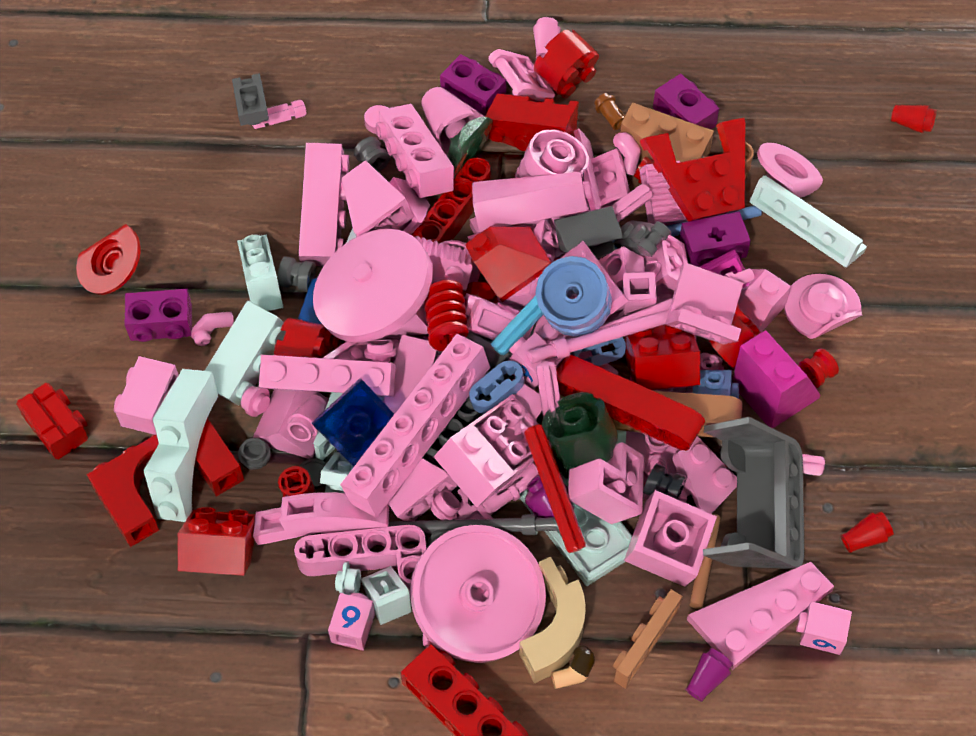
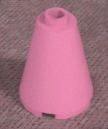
M435 87L425 93L422 98V107L428 127L446 156L453 162H459L477 154L481 150L479 145L484 138L487 141L489 136V125L484 116L444 88Z

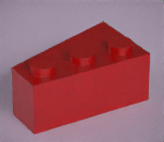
M497 94L484 117L489 125L488 138L494 142H501L516 147L521 151H526L534 135L543 130H559L575 137L574 130H577L579 102L570 101L568 105L554 104V99L545 98L544 102H533L527 96Z

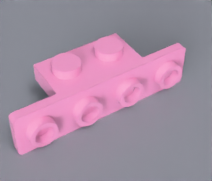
M580 129L574 130L575 138L585 147L589 156L588 167L582 180L589 182L592 199L587 200L590 211L612 206L630 193L622 154L616 148L594 158L589 139Z

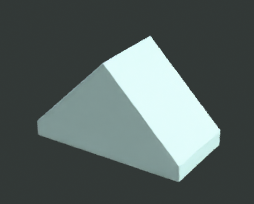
M391 566L361 578L368 598L374 603L375 614L380 625L412 612L408 588Z

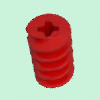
M443 280L432 283L424 301L428 325L427 331L429 334L428 341L430 346L438 351H444L456 334L466 338L469 333L466 326L467 318L465 315V300L462 294L463 287L457 281Z

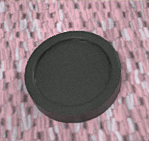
M310 458L300 464L299 467L308 471L315 489L325 485L320 483L321 470L326 465L323 460Z

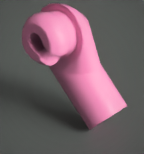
M618 133L613 138L614 146L625 157L624 167L626 174L634 175L641 148L629 133Z

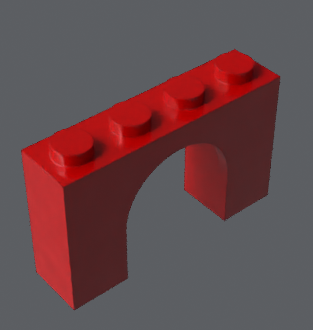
M207 418L200 437L194 467L198 469L217 497L244 481V477L239 463ZM154 434L141 444L127 448L120 456L113 460L97 465L92 472L86 474L94 491L130 547L159 531L152 513L140 496V486L145 477L144 469L159 445L157 435Z

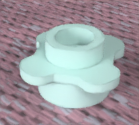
M344 562L343 571H338L336 575V591L347 595L359 593L361 571L360 569L350 568L349 562Z

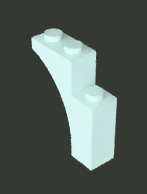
M182 369L153 417L159 445L146 465L144 474L157 519L185 522L192 512V480L196 453L205 422L218 398L213 372Z

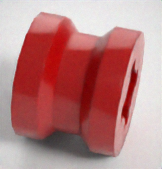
M821 348L813 353L811 359L806 358L799 362L798 365L816 388L823 385L826 378H833L839 372V367L834 357L828 351Z

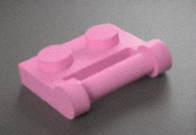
M501 49L495 50L490 54L489 62L502 73L513 89V95L527 96L532 101L544 102L545 98L553 99L556 94L550 86L534 71V64L528 56Z

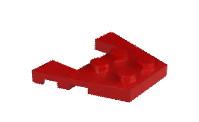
M745 118L717 124L716 127L724 153L677 163L668 133L649 136L640 140L643 150H648L655 162L653 166L656 171L662 173L670 188L668 190L688 222L731 213L745 208Z

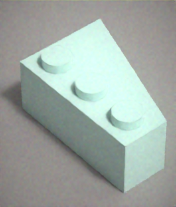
M248 300L205 371L213 372L217 393L238 406L241 404L244 392L259 382L261 355H274L277 339L283 340L286 331L280 330L284 322L279 317Z

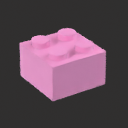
M655 490L644 502L642 514L639 516L624 561L686 587L698 575L704 557L703 549L707 548L717 516Z

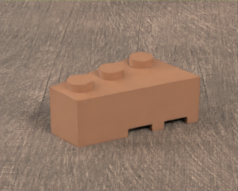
M635 103L631 104L621 123L620 132L629 133L641 148L639 157L641 161L644 157L652 160V157L648 150H643L640 140L645 137L668 133L675 159L680 162L708 157L714 133L713 130Z

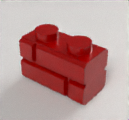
M44 383L36 388L32 394L29 393L19 399L16 405L22 417L55 460H59L70 453L71 449H76L87 441L88 436L84 428L88 424L78 410L72 413L67 407L71 402L61 388L55 391L49 383Z

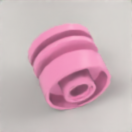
M543 130L536 133L530 140L524 158L515 172V178L580 172L582 178L588 167L589 156L580 141L570 134L559 130Z

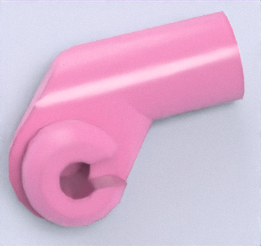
M232 312L203 315L191 331V337L194 339L195 344L198 346L209 344L210 334L215 328L232 327L234 323Z

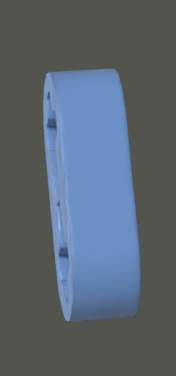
M623 337L570 352V355L579 357L578 354L591 350L592 356L584 360L600 366L622 358L626 351V343ZM613 343L614 349L612 351L602 353V346Z
M504 361L476 382L469 392L474 410L485 414L510 395L516 394L525 382L521 366L515 361ZM506 373L510 376L514 374L515 380H504L503 375ZM482 393L485 396L490 394L491 399L489 401L480 400L479 395Z

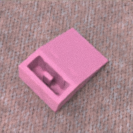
M512 394L453 435L436 453L434 458L471 502L478 507L534 462L524 432L529 427L539 424ZM545 432L551 448L555 442Z

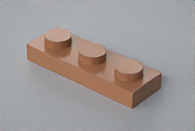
M671 589L665 599L660 596L650 610L649 614L652 615V618L648 624L641 623L633 634L631 640L635 643L629 652L622 650L613 665V668L616 669L615 683L625 689L627 688L680 609L682 595Z

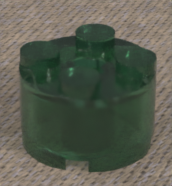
M587 392L574 393L557 401L559 406L555 411L551 413L549 409L545 413L542 426L557 459L565 469L570 470L599 458L608 462L613 457L612 450L617 443L618 433L602 399L599 398L598 400L594 398L593 394Z

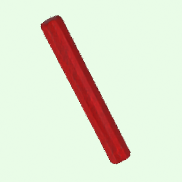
M542 425L531 426L525 430L524 434L564 545L569 553L580 551L586 547V543Z

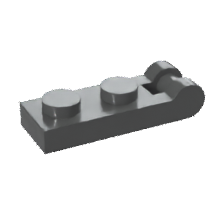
M260 73L251 75L252 78L241 80L240 77L232 79L241 126L247 124L257 125L262 121L269 120Z
M631 220L621 227L623 238L617 239L613 243L618 249L624 246L638 255L652 257L658 250L656 246L661 240H666L671 231L659 221L653 224Z

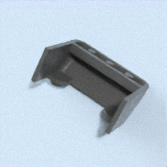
M750 417L704 426V433L722 440L721 459L729 469L737 472V533L726 534L720 547L703 549V556L733 567L780 569L800 567L804 560L803 455L799 443L794 438Z

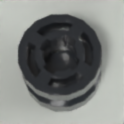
M656 463L646 481L643 493L650 496L656 490L678 500L685 486L687 476L680 473L667 474L666 467Z

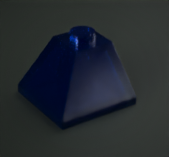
M359 378L311 423L354 467L394 416V413L362 378Z

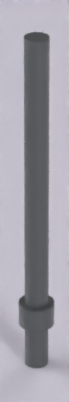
M536 514L522 515V518L392 521L389 522L388 526L415 525L420 527L424 534H432L441 529L451 531L468 525H486L506 532H522L523 535H537L538 531H559L555 517L537 518Z

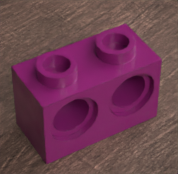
M460 54L440 75V87L485 117L496 95L506 94V79L500 74L481 66L477 61Z
M188 289L125 293V328L130 341L147 342L151 339H180L191 336L192 303Z

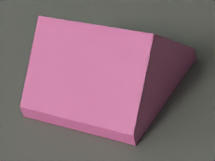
M274 389L270 398V405L263 413L253 438L265 441L270 448L307 459L313 458L315 454L313 443L316 436L306 442L294 439L287 430L288 418L312 395L322 397L326 404H328L329 399L318 391Z

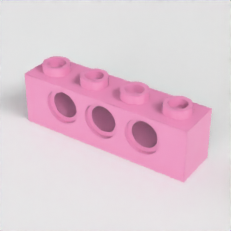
M407 104L379 110V122L375 125L379 140L384 141L388 154L390 156L393 155L398 170L400 172L403 171L408 186L414 188L419 198L453 191L454 166L413 105Z

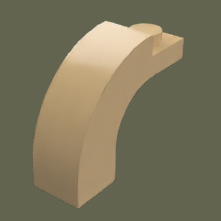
M551 557L539 561V567L543 574L546 591L555 607L556 615L552 623L545 630L519 642V655L534 683L551 676V672L560 670L569 662L574 655V650L580 644L584 628L586 610L579 580L568 584V578L561 565L556 567Z

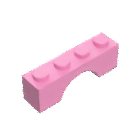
M261 355L259 387L275 390L318 391L394 397L396 365L387 362Z

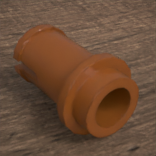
M604 93L595 100V110L597 113H602L613 130H618L621 128L625 115L616 105L615 97Z

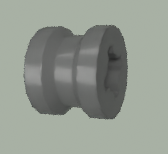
M376 137L363 139L354 149L356 159L359 162L366 160L377 172L384 169L390 161V155L385 149L381 148V143Z

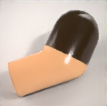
M579 646L574 650V657L569 668L551 672L555 689L582 683L587 680L595 664L594 653L588 647Z

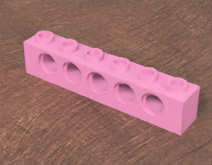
M459 334L455 335L340 484L352 505L375 518L379 516L469 397L472 386L483 378L490 369L483 346Z

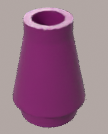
M710 648L707 654L702 653L691 681L685 690L696 700L703 702L708 694L731 675L729 670L733 663L719 651Z

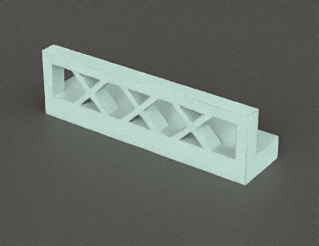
M766 175L759 179L750 203L844 267H848L865 252L867 246L862 243V239Z

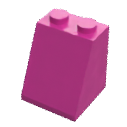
M766 330L740 346L732 381L739 384V394L767 426L771 428L776 427L820 398V393L808 376Z

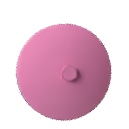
M380 229L367 232L350 240L330 257L317 278L313 292V305L316 316L331 334L349 342L373 341L395 332L417 313L429 293L433 275L430 257L415 237L400 230Z
M468 525L448 531L436 539L424 551L412 575L410 598L414 617L421 631L435 647L446 651L451 657L458 660L485 663L502 659L519 650L520 641L534 635L544 614L546 588L538 562L520 540L499 528L486 525Z

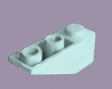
M267 234L261 236L249 235L242 240H238L250 302L266 311L283 308Z

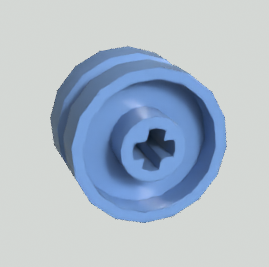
M569 256L557 259L544 269L537 282L536 298L538 306L551 327L563 335L578 337L592 333L604 324L610 314L612 297L606 278L598 266L586 258ZM572 295L576 297L575 299H569Z

